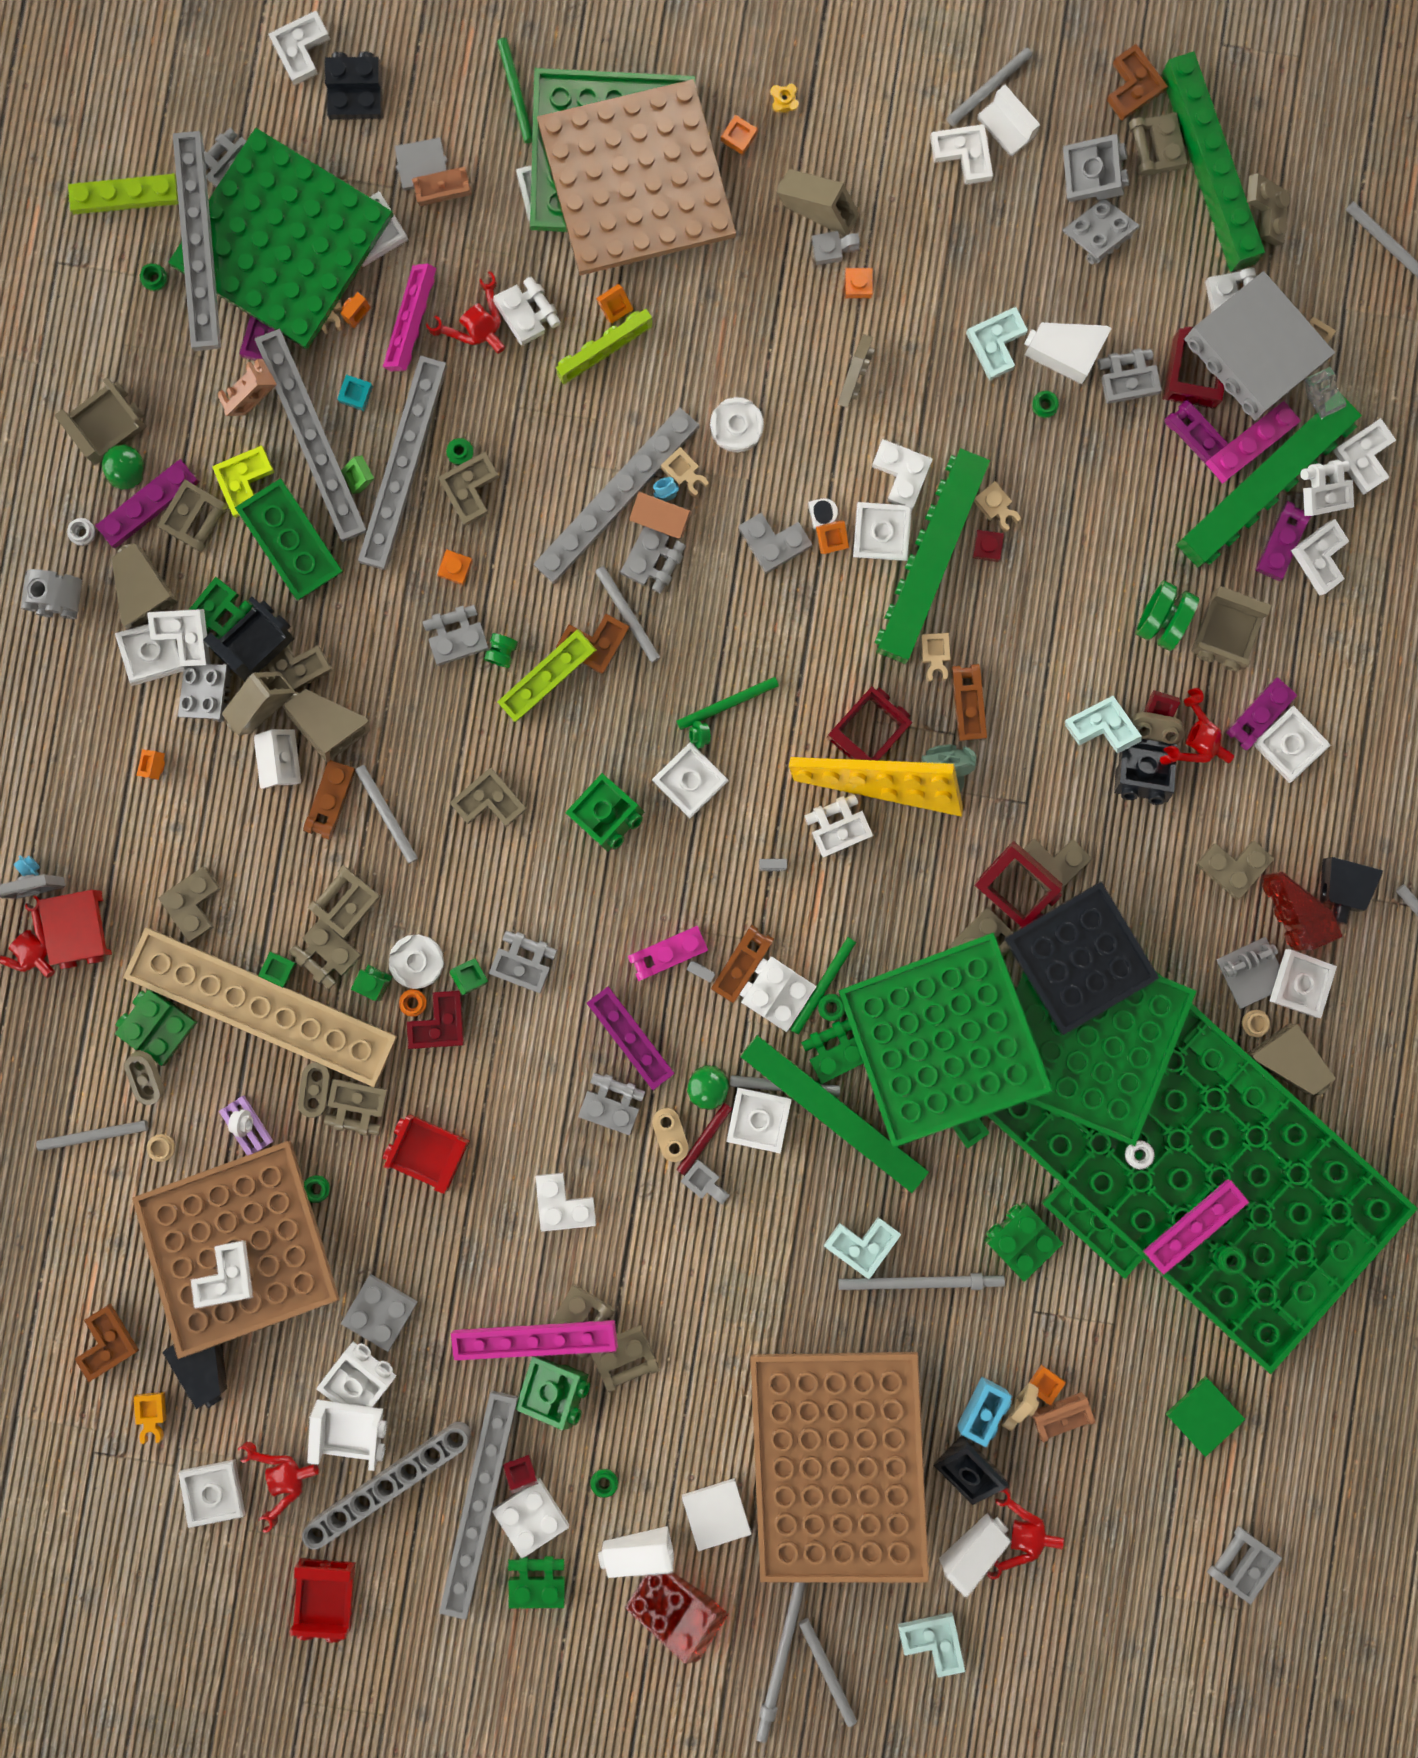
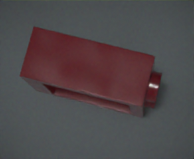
M1193 327L1179 328L1172 340L1162 399L1179 403L1189 401L1192 405L1215 409L1222 402L1225 389L1217 377L1214 388L1177 382L1184 343L1188 344L1184 338Z
M871 686L826 738L850 760L879 761L913 722L909 720L911 716L901 706L896 708L889 702L890 696L879 687L875 689ZM869 700L900 726L872 758L841 732Z
M1014 840L979 876L974 885L1021 927L1044 915L1041 911L1048 904L1052 907L1063 895L1060 893L1063 884ZM1014 859H1017L1050 889L1025 916L990 886Z

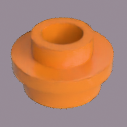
M416 989L405 991L399 999L401 1011L410 1017L422 1014L427 1006L425 995ZM411 998L417 999L418 1005L416 1008L409 1006Z

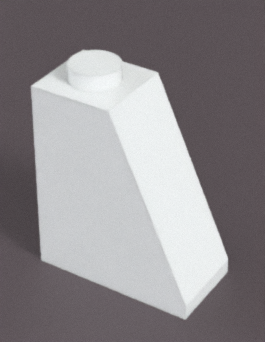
M1041 322L1037 331L1031 330L1024 343L1029 346L1025 356L1082 384L1111 328L1102 325Z
M988 1513L939 1558L946 1577L965 1598L973 1591L1011 1542L1006 1534L1009 1530L999 1517L993 1519Z
M668 1526L603 1541L602 1551L598 1552L601 1569L606 1568L608 1578L673 1572L674 1551Z

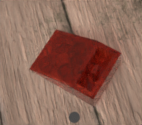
M1284 872L1262 875L1264 881L1262 882L1263 890L1268 897H1271L1275 905L1273 908L1274 915L1279 922L1283 923L1286 930L1284 936L1291 948L1293 947L1295 951L1314 950L1343 937L1333 912Z
M674 1572L645 1575L624 1607L684 1664L699 1662L729 1615L711 1597Z

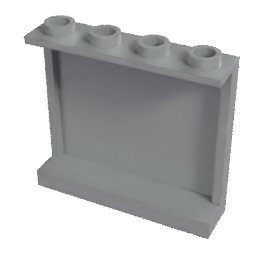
M1264 271L1193 327L1184 338L1190 350L1202 359L1207 369L1212 374H1215L1224 385L1225 390L1235 397L1241 404L1243 411L1254 420H1257L1266 410L1335 354L1333 349Z

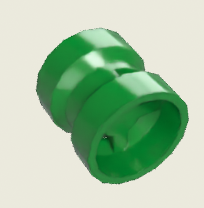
M492 633L490 639L491 647L490 650L486 651L484 660L500 667L510 668L512 663L511 654L516 650L518 641L501 634Z

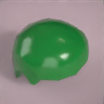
M115 445L105 452L102 459V471L113 487L121 490L133 489L142 482L145 464L137 449L128 445Z
M704 1065L692 1073L688 1082L687 1093L691 1102L698 1108L713 1110L724 1103L730 1087L729 1080L725 1072L717 1066Z

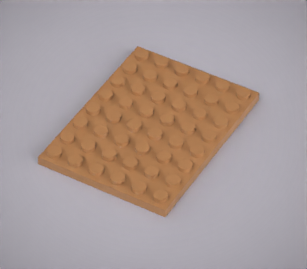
M918 1352L751 1354L760 1582L929 1583Z

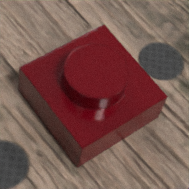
M977 529L972 558L999 562L1004 533Z
M1153 690L1144 712L1174 717L1180 704L1179 697Z
M529 1455L502 1464L512 1494L538 1484Z

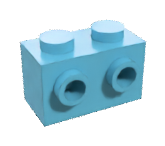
M981 1377L957 1424L960 1433L987 1447L989 1441L994 1439L998 1431V1423L1002 1415H1005L1010 1408L1012 1396L1007 1389Z

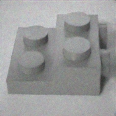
M1117 134L1063 146L1066 191L1069 202L1092 197L1102 200L1125 195L1124 187L1129 186V176L1127 169L1123 170L1122 160H1127L1125 143H1120Z

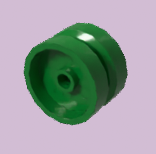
M1163 580L1146 605L1135 634L1149 641L1158 633V646L1172 651L1187 630L1197 609L1199 597L1185 591L1176 599L1177 587Z

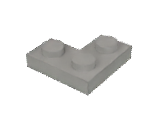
M761 512L738 526L739 531L765 574L812 547L811 541L799 522L775 535Z

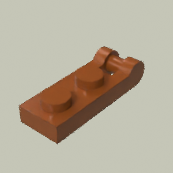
M971 664L967 668H961L960 665L951 666L958 741L986 739L987 731L980 665ZM971 678L972 685L963 686L962 679Z
M332 760L327 762L309 816L304 823V832L321 834V837L327 840L332 838L356 772L355 768ZM320 814L328 817L325 824L318 822Z
M752 924L711 987V990L733 1004L774 941V938L768 934L764 936L757 931L758 928ZM751 940L760 945L757 952L747 947Z

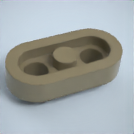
M1139 712L1130 719L1141 734V739L1178 744L1184 737L1183 724L1175 717ZM1142 727L1148 728L1146 731L1139 730ZM1169 732H1174V733H1175L1174 735H1171V736H1167V735H1166V734L1169 733Z
M136 1051L132 1053L125 1061L124 1069L133 1094L140 1103L153 1105L164 1093V1086L155 1061L146 1052Z
M317 1062L307 1065L301 1077L298 1108L304 1116L309 1118L322 1115L327 1109L331 1070ZM315 1071L322 1073L320 1081L314 1079ZM312 1098L318 1100L317 1108L311 1107L310 1100Z

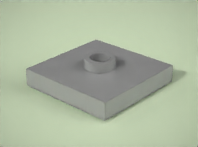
M46 874L21 876L17 878V881L0 884V898L14 900L62 889L65 887L64 877Z

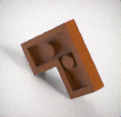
M1137 44L1114 59L1113 65L1126 83L1109 94L1107 102L1121 121H1123L1166 91L1167 84Z
M605 614L593 637L581 631L597 649L582 664L604 675L627 635L630 626ZM568 624L556 648L573 634L577 628Z
M111 1303L84 1320L98 1344L76 1357L75 1361L89 1383L139 1351Z

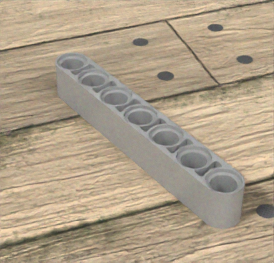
M463 1422L450 1424L314 1517L302 1534L304 1544L310 1549H319L461 1453L466 1448L471 1437L469 1426ZM450 1433H460L463 1436V1442H454L450 1437ZM427 1449H437L440 1457L437 1459L431 1458L427 1453ZM404 1465H414L417 1469V1473H407L405 1471ZM381 1481H391L394 1489H384ZM358 1496H366L370 1500V1505H362L358 1500ZM335 1512H343L347 1517V1521H339L335 1516ZM312 1528L321 1529L324 1537L315 1536Z

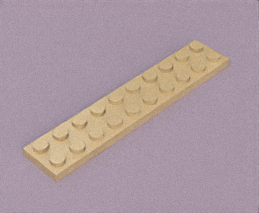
M146 927L123 976L126 980L372 1087H376L398 1036L291 989L275 985L252 972Z

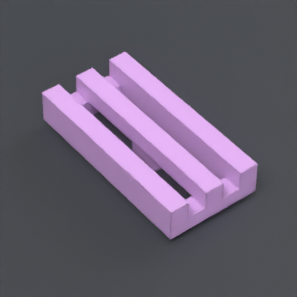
M241 1096L227 1107L221 1109L219 1113L228 1125L231 1116L229 1112L240 1111L237 1107L240 1104L244 1110L250 1112L253 1118V1125L264 1141L260 1143L252 1129L247 1133V1136L254 1145V1148L251 1147L245 1136L242 1138L235 1136L246 1155H250L272 1143L273 1139L246 1097Z

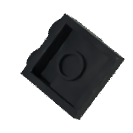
M366 51L360 52L358 57H348L343 52H334L332 57H325V85L327 87V115L329 120L383 119L382 65L379 57H375L373 53Z
M1141 739V742L1120 752L1119 765L1115 773L1114 793L1121 794V797L1125 800H1135L1138 797L1146 798L1153 805H1161L1168 802L1175 790L1176 762L1163 765L1160 762V757L1168 755L1164 752V748L1169 746L1177 747V745Z

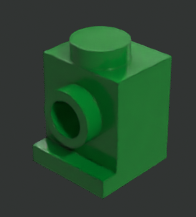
M367 965L365 970L360 969L350 990L375 1002L382 1001L393 976L371 965Z

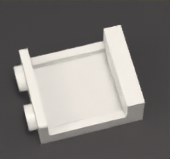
M317 1400L310 1416L308 1463L319 1465L322 1455L328 1454L369 1460V1470L375 1471L377 1462L383 1460L385 1453V1444L381 1443V1438L385 1437L387 1421H383V1409Z

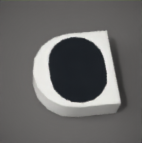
M818 499L808 502L814 530H816V526L836 521L838 508L832 500Z

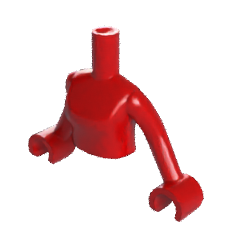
M488 272L490 279H492V282L489 284H485L482 279H479L482 289L486 291L490 314L485 311L480 303H477L459 319V323L466 328L469 335L444 326L438 316H434L439 324L438 327L430 328L426 323L428 332L433 336L444 334L469 345H477L487 341L497 354L503 352L505 346L495 335L501 324V317L498 308L493 302L494 290L497 286L494 274Z
M1199 688L1188 690L1187 693L1191 697L1184 699V705L1192 707L1199 721L1192 726L1186 739V745L1193 748L1198 754L1181 753L1177 747L1169 746L1164 748V752L1168 755L1160 757L1161 764L1168 765L1176 761L1207 763L1215 755L1229 764L1234 759V754L1221 746V730L1206 717L1199 706V703L1204 699L1202 690Z
M33 896L37 901L36 906L33 907L26 903L25 909L31 911L35 934L32 930H26L21 933L8 948L18 961L0 955V964L21 972H27L37 967L46 978H50L55 974V970L45 960L47 948L38 900L43 898Z
M246 1442L237 1449H244L248 1453V1456L242 1458L241 1462L246 1463L251 1459L270 1465H277L265 1470L269 1492L273 1497L283 1493H290L272 1511L264 1513L259 1518V1520L265 1519L269 1522V1525L262 1529L264 1533H267L277 1525L278 1516L302 1494L303 1479L318 1475L319 1468L317 1464L299 1468L291 1456L258 1453L255 1444Z
M1008 1488L1000 1491L1005 1493L1007 1498L1004 1500L997 1498L995 1502L999 1506L1009 1507L1025 1520L1024 1522L1014 1519L1010 1549L1026 1552V1554L1002 1562L996 1560L993 1566H996L998 1570L986 1573L987 1577L992 1580L998 1579L1004 1570L1035 1561L1042 1554L1045 1546L1063 1550L1064 1538L1046 1535L1043 1520L1014 1502L1010 1498Z

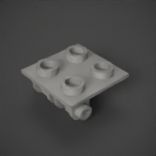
M1102 199L1062 231L1089 252L1086 259L1093 265L1094 263H1100L1101 259L1106 256V253H1113L1114 249H1118L1124 241L1130 240L1140 225L1108 200Z
M214 664L184 666L185 671L183 672L178 717L213 719L214 721L224 722L222 712L228 705L224 701H229L230 699L224 695L231 691L225 687L230 688L231 677L233 676L230 673L231 668L228 665Z
M1266 937L1216 959L1239 1009L1272 994L1280 965L1275 957L1278 954V950L1274 944H1269Z

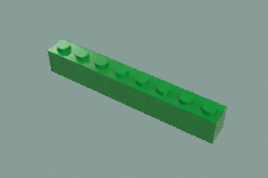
M1195 52L1171 58L1162 71L1161 78L1168 86L1166 92L1173 112L1177 113L1181 135L1229 271L1232 273L1256 265L1265 253Z
M1339 392L1186 534L1176 546L1197 568L1205 562L1210 565L1221 555L1218 550L1224 544L1229 547L1241 536L1238 531L1243 526L1249 529L1260 519L1257 513L1262 508L1268 511L1280 500L1276 496L1282 490L1287 493L1299 482L1296 477L1303 469L1308 468L1312 464H1318L1319 462L1316 458L1321 453L1327 456L1337 447L1338 444L1335 440L1342 435L1346 438L1358 427L1354 422L1362 415Z
M962 448L959 449L957 456L951 454L945 468L950 473L946 481L941 479L935 495L940 496L936 506L930 505L925 517L929 521L927 529H921L915 544L919 545L916 555L910 554L904 568L909 570L906 580L900 578L894 593L899 595L895 605L890 603L884 617L889 620L885 630L879 629L874 641L875 644L879 645L876 653L905 665L908 662L990 463L989 459Z

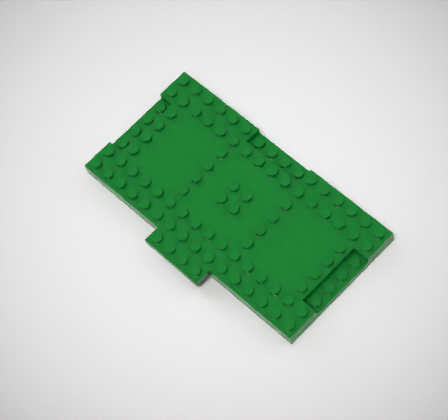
M1193 1004L1138 1138V1141L1148 1143L1154 1151L1153 1162L1147 1168L1136 1169L1129 1165L1125 1157L1128 1143L1029 1102H1023L987 1115L993 1123L1059 1182L1043 1199L1041 1204L1122 1278L1126 1279L1142 1260H1145L1269 1374L1276 1370L1418 1210L1410 1200ZM1141 1149L1135 1152V1158L1139 1160L1143 1157ZM1227 1179L1231 1180L1249 1203L1163 1275L1143 1251ZM1233 1246L1244 1253L1246 1265L1242 1272L1236 1275H1228L1221 1271L1217 1264V1256L1223 1248ZM1233 1255L1227 1258L1228 1265H1232L1235 1262Z

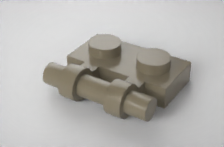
M321 919L302 937L310 946L303 951L296 944L289 951L296 958L295 962L300 967L304 966L314 975L313 979L318 984L323 983L328 989L332 988L336 983L330 976L334 969L339 974L344 975L362 956L349 942ZM316 953L327 961L324 967H320L312 959Z
M333 1079L327 1106L338 1108L337 1115L327 1114L324 1124L334 1126L335 1130L344 1131V1129L359 1131V1135L368 1136V1134L379 1136L381 1125L371 1123L372 1116L383 1117L389 1089ZM348 1111L362 1113L361 1121L347 1118Z

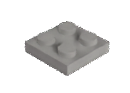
M370 1274L341 1325L389 1352L418 1301Z

